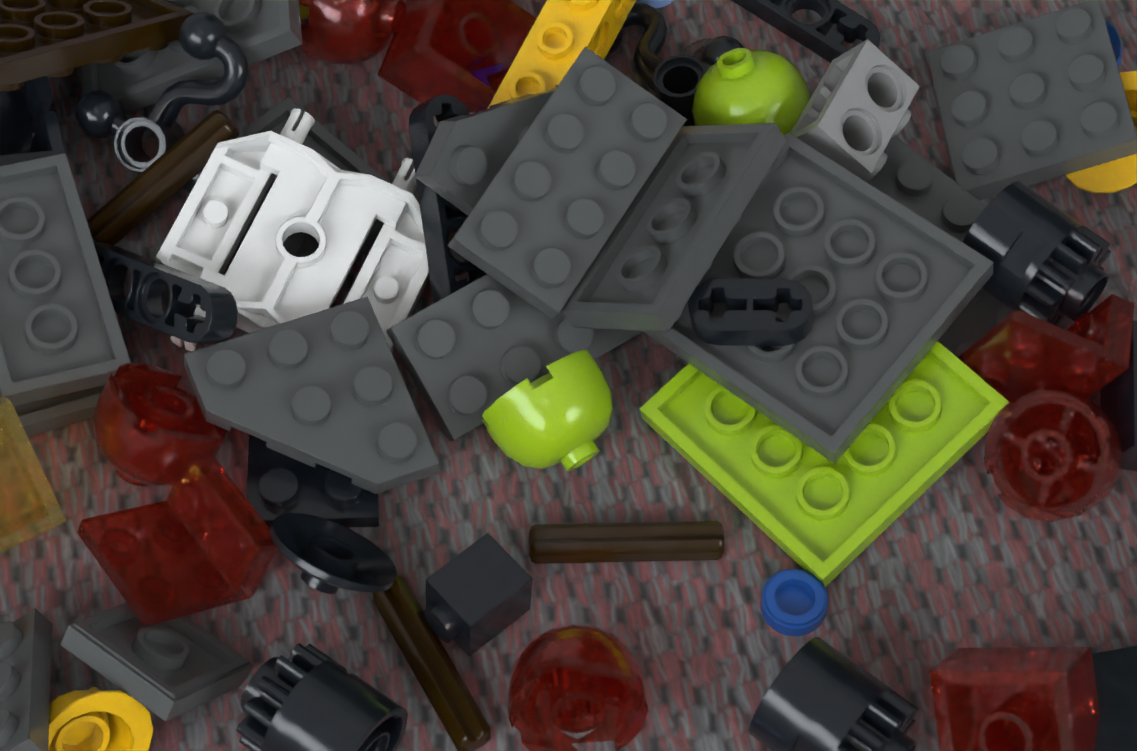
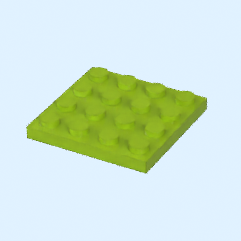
M937 341L835 464L689 363L641 406L639 410L642 419L799 566L805 571L812 573L826 587L1008 413L1009 401Z

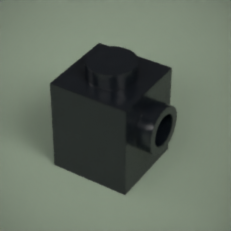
M487 533L426 579V609L424 610V616L431 629L441 640L446 643L454 640L470 657L530 610L533 578Z

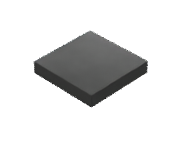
M154 593L146 594L69 624L60 644L165 722L240 687L248 678L253 667L249 660Z

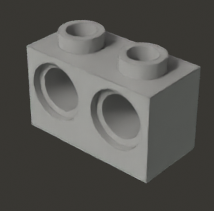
M867 39L832 60L790 134L867 182L886 163L888 156L884 153V150L890 139L897 135L908 123L912 114L908 107L920 86Z

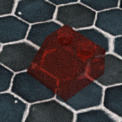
M407 0L379 69L378 76L419 102H424L437 95L448 94L462 101L469 112L476 113L486 110L537 18L511 0ZM503 63L502 71L487 76L491 88L472 75L471 71Z
M1091 647L958 648L929 671L940 751L1095 750L1100 712Z

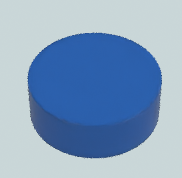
M786 569L775 573L765 583L761 595L760 609L766 623L775 631L788 636H803L815 631L825 619L828 608V593L824 584L812 573L801 569Z

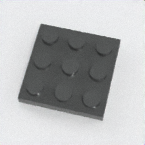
M1099 0L1085 1L927 52L956 183L962 187V191H968L979 201L996 196L1005 187L1016 181L1030 186L1137 154V133Z

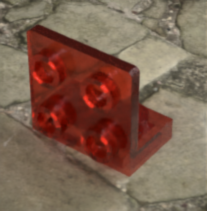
M1111 294L1090 312L1081 314L1076 322L1067 330L1023 311L1016 310L957 358L1008 400L1009 403L1025 409L1029 414L1038 418L1060 419L1129 368L1134 303Z
M209 450L187 454L166 501L86 518L81 521L77 530V534L144 625H153L250 599L254 596L278 549L271 539L269 527Z

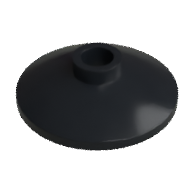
M286 513L276 517L271 525L270 536L275 546L289 561L302 570L301 579L317 591L335 594L341 588L357 592H383L392 587L397 577L394 563L378 546L362 535L338 523L308 514Z

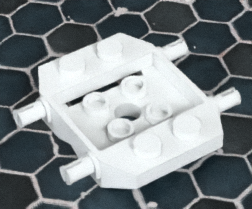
M296 108L290 112V116L280 134L266 131L217 143L156 255L157 262L225 287L236 300L238 314L235 327L252 333L331 308L369 231L377 219L384 222L343 304L368 296L389 348L393 353L395 346L386 330L411 316L430 278L420 204L414 196L417 183L416 177H414L413 159H403L402 165L392 184L370 174L341 170L315 150L302 145L311 127L314 125L315 119L307 112L302 117V110ZM275 175H278L224 276L223 273L225 272L232 256L234 255L268 188L270 187ZM303 232L313 236L319 243V247L309 256L296 257L286 251L283 243L288 236ZM196 305L193 315L206 317V311H203L200 305ZM174 336L170 337L171 341L179 347H182L184 343L185 350L194 351L196 349L197 343L186 342Z

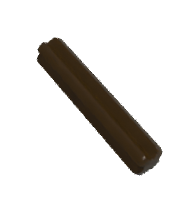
M212 111L87 219L92 239L95 242L115 245L201 171L208 162L217 143L238 138L239 132L233 122L221 111Z
M718 521L535 524L530 527L529 556L531 562L535 564L718 560L722 558L724 553V530L722 524Z
M397 575L390 589L372 593L373 602L457 751H474L491 739L490 726L439 637L426 621L424 611L405 578Z

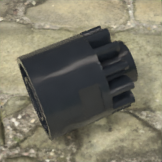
M1020 181L1011 183L991 200L975 220L963 240L964 244L994 262L993 275L982 289L1045 334L1051 328L1056 330L1064 316H1067L1074 322L1080 320L1099 299L1109 280V275L1103 271L1104 267L1101 265L1111 254V251L1108 249L1110 243Z
M815 637L807 642L791 658L774 680L752 718L749 734L772 751H915L917 742L906 734L916 721L914 717L918 713L919 708L823 639Z
M298 643L292 650L289 659L283 655L273 657L266 661L253 675L241 699V708L248 716L241 721L236 731L242 735L239 742L251 751H396L407 725L408 714L402 706L355 674H348L345 667L313 645L308 644L304 647Z

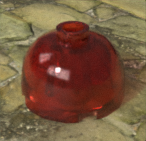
M403 0L299 1V5L310 7L308 26L301 24L303 41L301 46L303 52L310 59L331 64L350 65L372 60L389 44L393 35H398L401 32L406 19V4Z
M126 363L119 366L114 377L111 373L93 414V430L98 448L114 467L117 475L124 481L136 486L180 485L192 479L208 467L228 430L205 421L196 396L194 397L187 391L178 388L177 385L182 376L170 370L149 364Z
M1041 389L1027 393L1028 395L1022 396L1015 403L1006 405L995 417L986 434L984 463L987 474H993L995 485L1001 492L997 493V495L1007 507L1027 519L1056 522L1084 515L1109 496L1120 476L1123 449L1117 428L1102 407L1075 392Z
M574 624L553 628L532 639L513 664L507 695L508 716L512 728L514 726L521 732L522 743L530 751H578L572 745L573 743L615 741V750L617 751L627 746L644 727L649 708L646 687L636 656L610 632L595 626ZM563 730L571 733H583L593 730L580 739L561 732Z

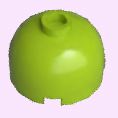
M732 49L721 55L696 85L697 90L692 108L694 125L775 123L784 136L787 132H791L812 95L802 74L784 56L766 50Z
M587 349L574 352L546 366L550 373L532 383L526 378L498 398L484 411L482 421L494 442L506 456L525 467L541 470L562 463L565 470L570 472L585 464L600 452L594 441L609 427L613 414L612 392L603 372Z

